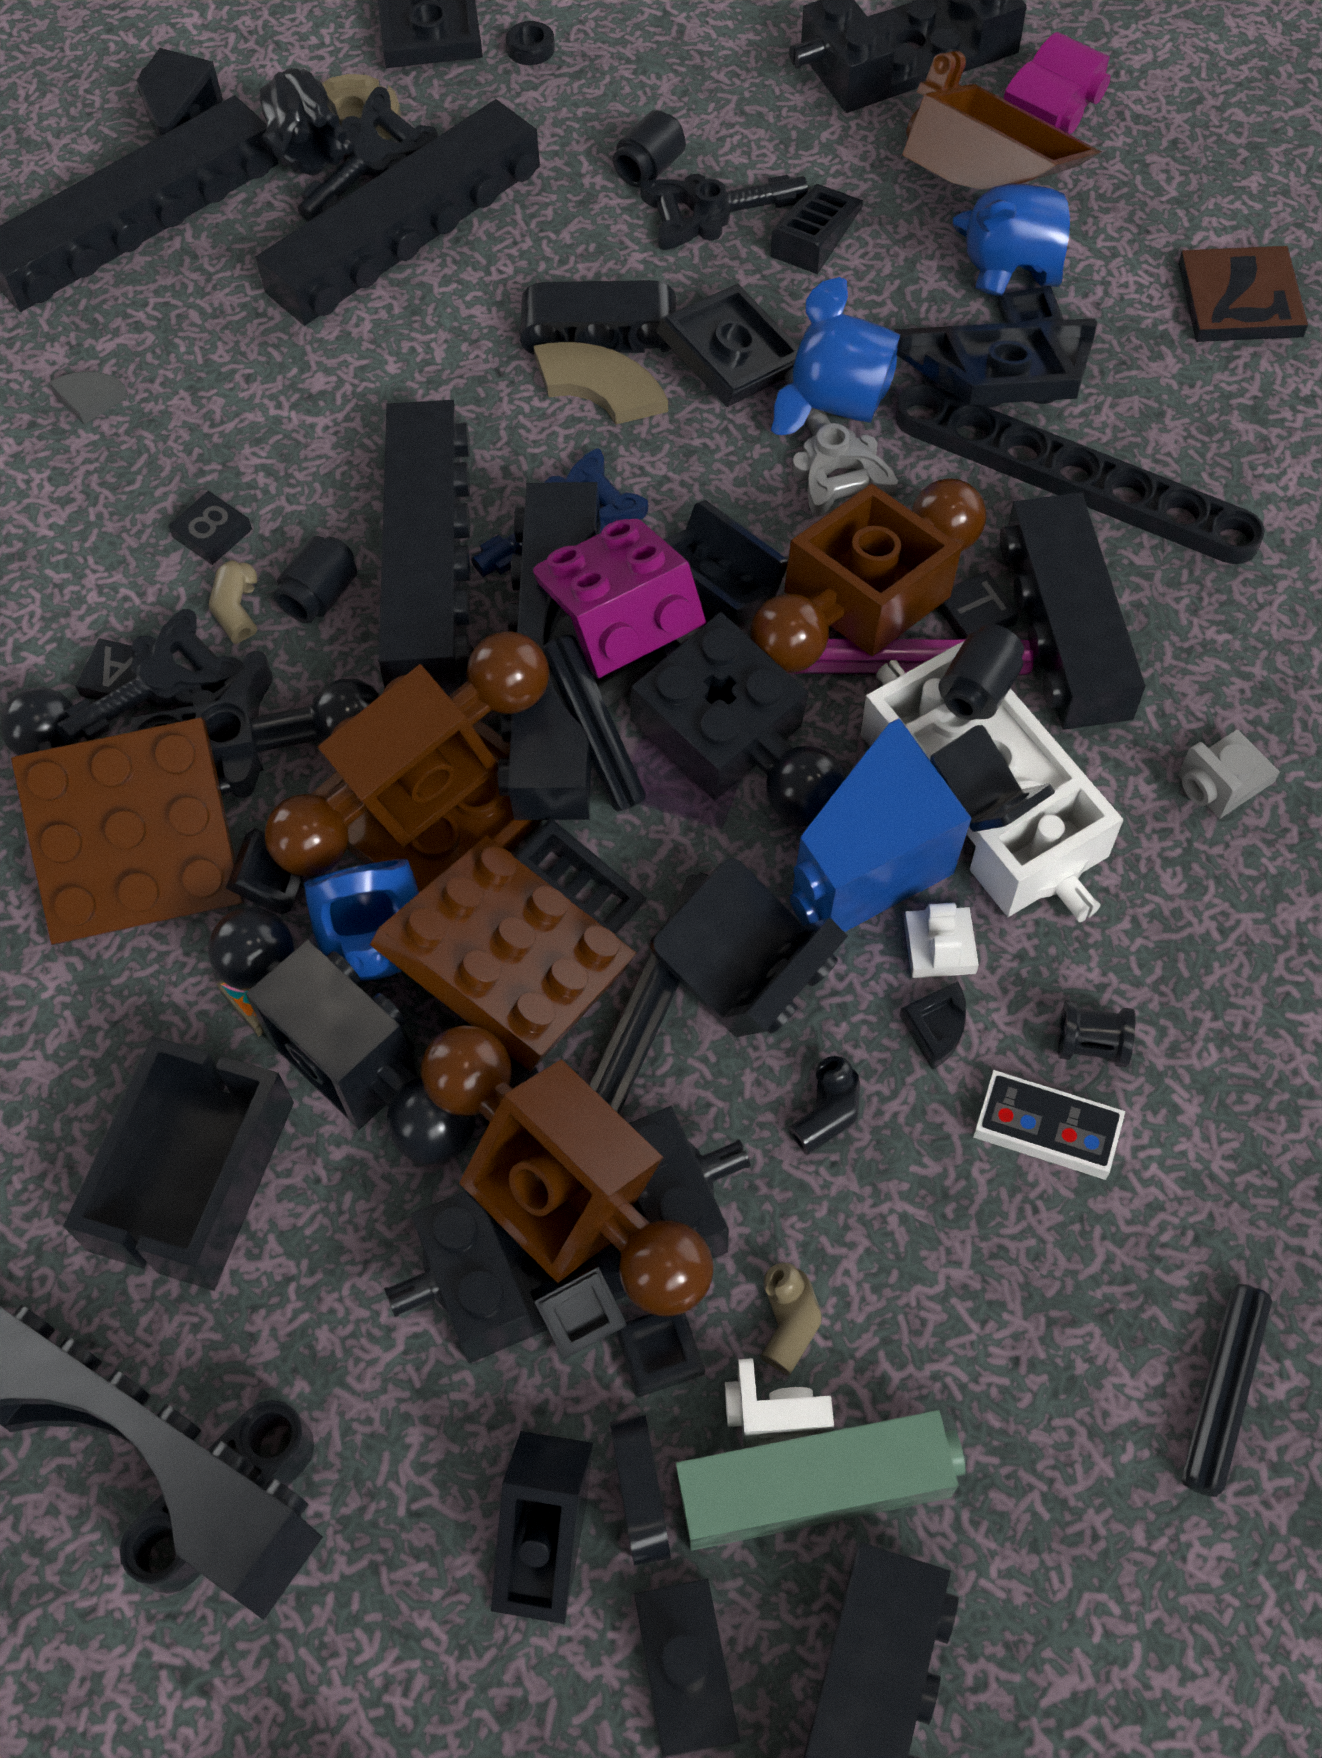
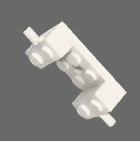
M964 641L907 673L904 672L896 660L890 661L889 667L887 664L883 665L877 672L876 678L884 686L867 694L865 700L861 736L870 747L890 722L900 718L930 760L933 753L972 727L983 725L1021 789L1050 783L1055 791L1053 795L1005 827L972 832L970 827L968 828L967 836L976 845L970 871L1005 915L1010 917L1036 900L1056 894L1074 914L1078 922H1083L1086 917L1089 918L1096 913L1101 904L1092 897L1078 878L1084 871L1109 857L1123 822V818L1011 688L995 715L989 719L965 720L948 710L944 699L940 695L938 684Z

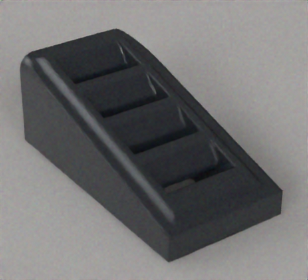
M816 184L781 218L773 229L771 257L818 274L862 209L863 200Z
M552 818L514 856L615 935L647 899V897ZM552 852L560 857V859L545 873L538 866ZM573 866L580 873L564 889L557 881ZM592 879L601 887L583 905L575 897ZM613 893L622 901L602 921L594 912Z

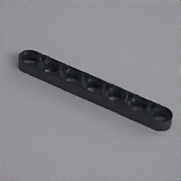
M912 385L904 389L899 395L896 423L902 432L911 437L1055 495L1082 492L1086 505L1090 509L1225 563L1243 564L1252 560L1259 550L1265 532L1263 522L1257 515L1244 508L988 407L968 405L954 394L931 385ZM921 405L932 409L935 415L929 419L921 420L910 416L907 410L913 406ZM972 425L982 429L986 436L981 439L970 440L962 437L957 430L963 426ZM1014 446H1026L1033 449L1037 457L1023 461L1011 456L1008 450ZM1067 466L1080 467L1088 473L1089 478L1083 481H1072L1065 478L1060 470ZM1119 487L1133 488L1138 491L1142 499L1137 502H1124L1113 494V490ZM1172 508H1182L1191 512L1196 521L1190 524L1176 523L1167 516L1166 511ZM1228 529L1238 530L1248 537L1250 543L1243 546L1231 545L1224 541L1220 532Z

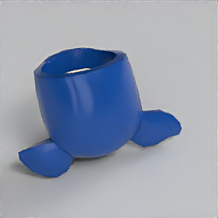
M1004 184L995 186L984 193L977 200L973 210L963 211L953 217V227L966 237L967 254L970 261L980 270L976 289L997 297L999 295L1003 296L1012 273L1018 266L1030 271L1041 287L1050 285L1051 287H1058L1062 283L1070 228L1068 201L1064 193L1035 185Z
M837 277L821 282L813 288L806 299V314L811 324L806 329L796 354L793 382L783 387L777 393L774 404V421L771 427V432L776 435L795 433L804 425L812 408L855 421L871 423L877 407L890 388L896 369L897 346L900 334L868 320L843 314L848 298L847 280Z
M407 859L387 860L342 869L311 878L304 883L311 928L318 949L325 956L329 955L332 951H336L353 967L360 981L382 979L402 971L370 946V943L378 928L419 893L415 877Z

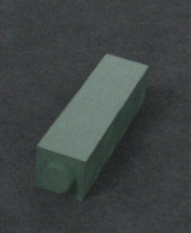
M940 1410L676 1462L678 1486L691 1551L949 1499L959 1486L956 1476L965 1475L966 1472L963 1450L955 1429L944 1430Z

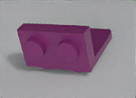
M640 519L614 521L605 526L600 534L576 546H565L555 550L548 556L547 560L537 564L533 569L537 583L571 617L589 669L598 678L707 624L688 561Z

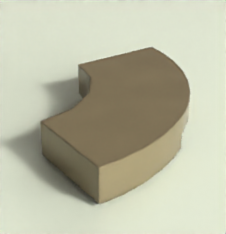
M556 342L534 346L535 360L548 397L570 395L591 400L605 409L615 424L668 412V399L657 380L639 363L619 352L597 345L577 342Z

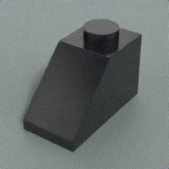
M159 48L148 65L141 70L136 80L138 92L142 97L148 119L157 138L216 106L223 100L213 61Z
M520 1431L502 1482L491 1612L565 1624L587 1504L593 1450L592 1442Z

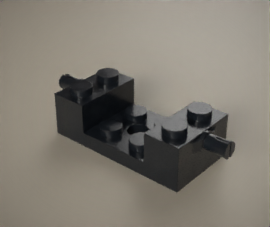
M818 0L803 6L801 44L791 46L789 55L796 69L809 64L845 113H849L917 89L920 82L926 81L933 59L940 53L962 52L966 59L963 72L1019 53L1027 5L1023 0H914L887 11L867 16L855 0ZM904 43H914L921 46V48L915 49Z
M672 1105L630 1122L629 1124L663 1156V1159L633 1207L649 1223L670 1220L681 1222L693 1228L707 1243L712 1259L728 1253L729 1228L714 1198L713 1181L751 1167L746 1150L743 1151L744 1146L742 1142L737 1139L729 1145L701 1155L699 1150L687 1140ZM467 1191L411 1213L412 1220L423 1245V1268L425 1272L389 1288H384L395 1318L399 1314L436 1299L437 1304L451 1318L469 1364L548 1330L530 1291L553 1278ZM610 1243L591 1258L598 1265L616 1301L628 1295L624 1291L620 1279L619 1263L622 1253Z

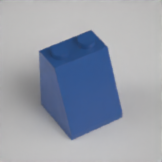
M900 718L890 722L800 837L797 863L794 866L795 877L792 894L790 895V903L795 915L803 926L830 917L846 932L953 875L971 817Z

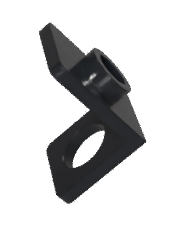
M983 725L972 727L933 753L930 757L931 763L970 815L971 822L969 827L972 832L1005 827L1055 793L1050 783L1021 789Z

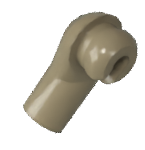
M230 560L222 564L215 572L208 606L210 612L234 644H238L257 632L256 624L241 605L242 594H249L254 591L255 588L252 583H257V573L249 563H237L234 560Z
M781 1262L770 1267L764 1276L763 1287L768 1294L778 1327L760 1357L778 1371L790 1376L822 1322V1314L811 1281L806 1273L797 1269L791 1263Z

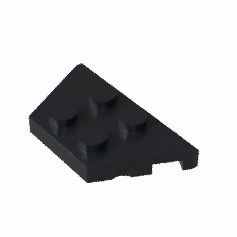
M1095 318L908 328L894 329V332L900 334L897 356L968 405L996 407L1002 403L1031 401L1038 404H1048L1055 400L1077 399L1098 322Z

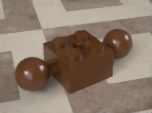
M953 478L940 479L929 484L919 493L911 511L871 483L791 540L784 592L787 594L775 596L761 605L751 623L750 639L787 673L805 670L819 660L828 643L829 626L833 627L870 656H874L951 597L960 554L979 539L986 524V507L980 493L965 481Z
M512 631L494 633L484 638L474 648L467 665L468 681L448 696L425 668L419 664L407 675H402L391 681L384 689L382 695L356 716H351L340 722L332 731L331 736L317 747L344 781L324 797L316 794H297L283 800L274 808L266 823L265 843L270 856L276 864L285 871L298 876H315L325 873L341 860L347 849L349 840L348 826L368 810L404 848L498 771V763L473 728V725L491 710L504 714L522 712L533 706L542 697L549 680V666L546 656L539 645L521 633Z
M453 1027L442 1032L430 1043L422 1059L421 1079L425 1092L432 1102L445 1112L453 1115L474 1116L482 1114L490 1122L459 1184L557 1283L612 1243L622 1253L619 1272L624 1291L640 1309L657 1316H675L691 1310L701 1302L710 1288L714 1267L711 1251L705 1240L697 1231L681 1222L662 1220L649 1223L633 1207L663 1159V1156L595 1092L589 1084L560 1059L512 1089L509 1086L511 1061L506 1048L495 1035L480 1027Z

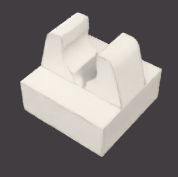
M955 902L928 904L925 910L905 912L904 926L912 978L976 974L979 964L970 907L956 908Z

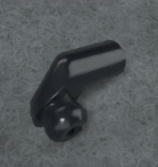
M830 1056L819 1063L816 1068V1078L818 1080L816 1109L788 1127L790 1135L805 1155L810 1154L852 1126L858 1117L860 1097L859 1075L852 1069L850 1062L842 1056Z

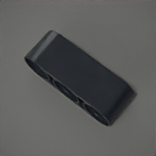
M653 280L535 283L527 287L522 295L520 342L522 347L531 354H534L535 345L556 342L592 344L619 353H645V349H661V353H666L672 348L656 330L662 317L677 311L675 291L669 285Z
M275 1400L257 1403L248 1409L218 1438V1440L232 1448L254 1466L247 1478L262 1489L271 1477H274L288 1487L307 1467L312 1459L315 1447L313 1434L305 1421L292 1407L284 1402ZM278 1426H290L292 1428V1438L287 1449L276 1457H261L260 1447L262 1439L267 1432ZM214 1443L207 1449V1451L211 1449ZM163 1493L130 1525L123 1535L119 1551L120 1561L127 1575L155 1592L169 1594L183 1590L193 1583L201 1573L178 1556L163 1571L152 1573L149 1568L148 1559L153 1546L162 1538L173 1535L171 1517Z

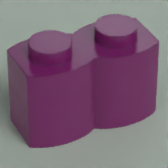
M1055 32L1042 44L1032 61L1026 63L1016 73L1005 90L1004 100L1060 130L1072 134L1082 119L1085 107L1089 102L1095 105L1098 104L1109 86L1111 76L1106 71L1110 56L1062 33Z

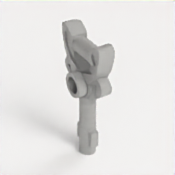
M793 368L785 374L784 378L787 385L793 382ZM812 408L805 421L812 437L804 443L803 452L796 453L792 461L794 476L799 479H808V501L812 514L816 516L824 515L834 504V500L857 494L871 483L888 495L893 496L897 490L898 480L887 464L876 456L878 443L875 438L869 435H862L856 438L853 431L848 430L843 425L831 423L826 412ZM837 468L858 469L856 471L827 478V475L831 474Z

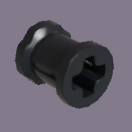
M1065 1000L1059 1024L1058 1059L1070 1060L1073 1054L1113 1059L1115 1066L1126 1068L1131 1060L1135 1039L1136 1016L1134 1009L1122 1008L1119 1013L1081 1009L1077 1001Z

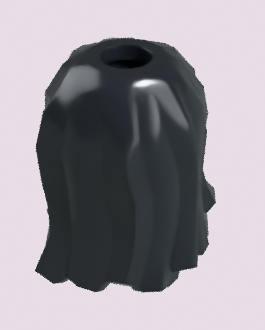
M289 68L275 74L274 78L260 89L262 113L267 122V130L262 137L265 143L271 146L275 156L281 159L283 165L286 167L291 166L294 172L300 171L314 176L319 174L329 164L337 165L343 160L344 154H351L355 144L347 138L346 132L340 126L335 104L328 97L322 82L316 80L311 72L305 69Z

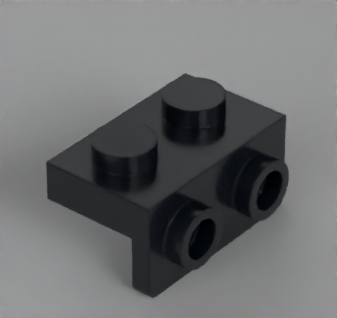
M707 500L700 501L694 505L685 530L663 539L688 561L701 606L708 616L713 619L722 612L735 625L754 617L761 605L777 595L787 570L788 560Z

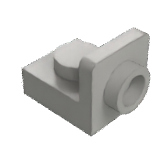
M1237 729L1209 748L1202 742H1198L1189 748L1178 776L1182 779V785L1188 797L1199 806L1207 805L1220 819L1273 784L1280 771Z

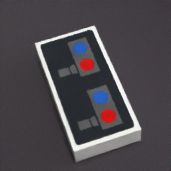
M993 1070L973 1138L1106 1180L1112 1166L1125 1111Z

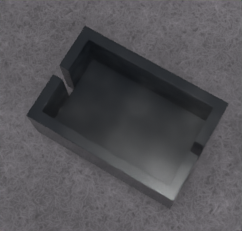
M152 1036L63 1227L87 1252L145 1269L148 1263L158 1274L215 1291L294 1104L279 1072L221 1056L216 1066L209 1052ZM225 1085L227 1086V1088H228V1090L230 1091V1093H227V1092H224V1091H223L224 1088H225Z

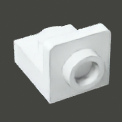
M753 1358L738 1359V1381L725 1382V1402L728 1427L742 1426L743 1448L833 1431L834 1420L831 1396L813 1397V1390L810 1388L788 1387L772 1391L769 1394L770 1400L757 1401Z

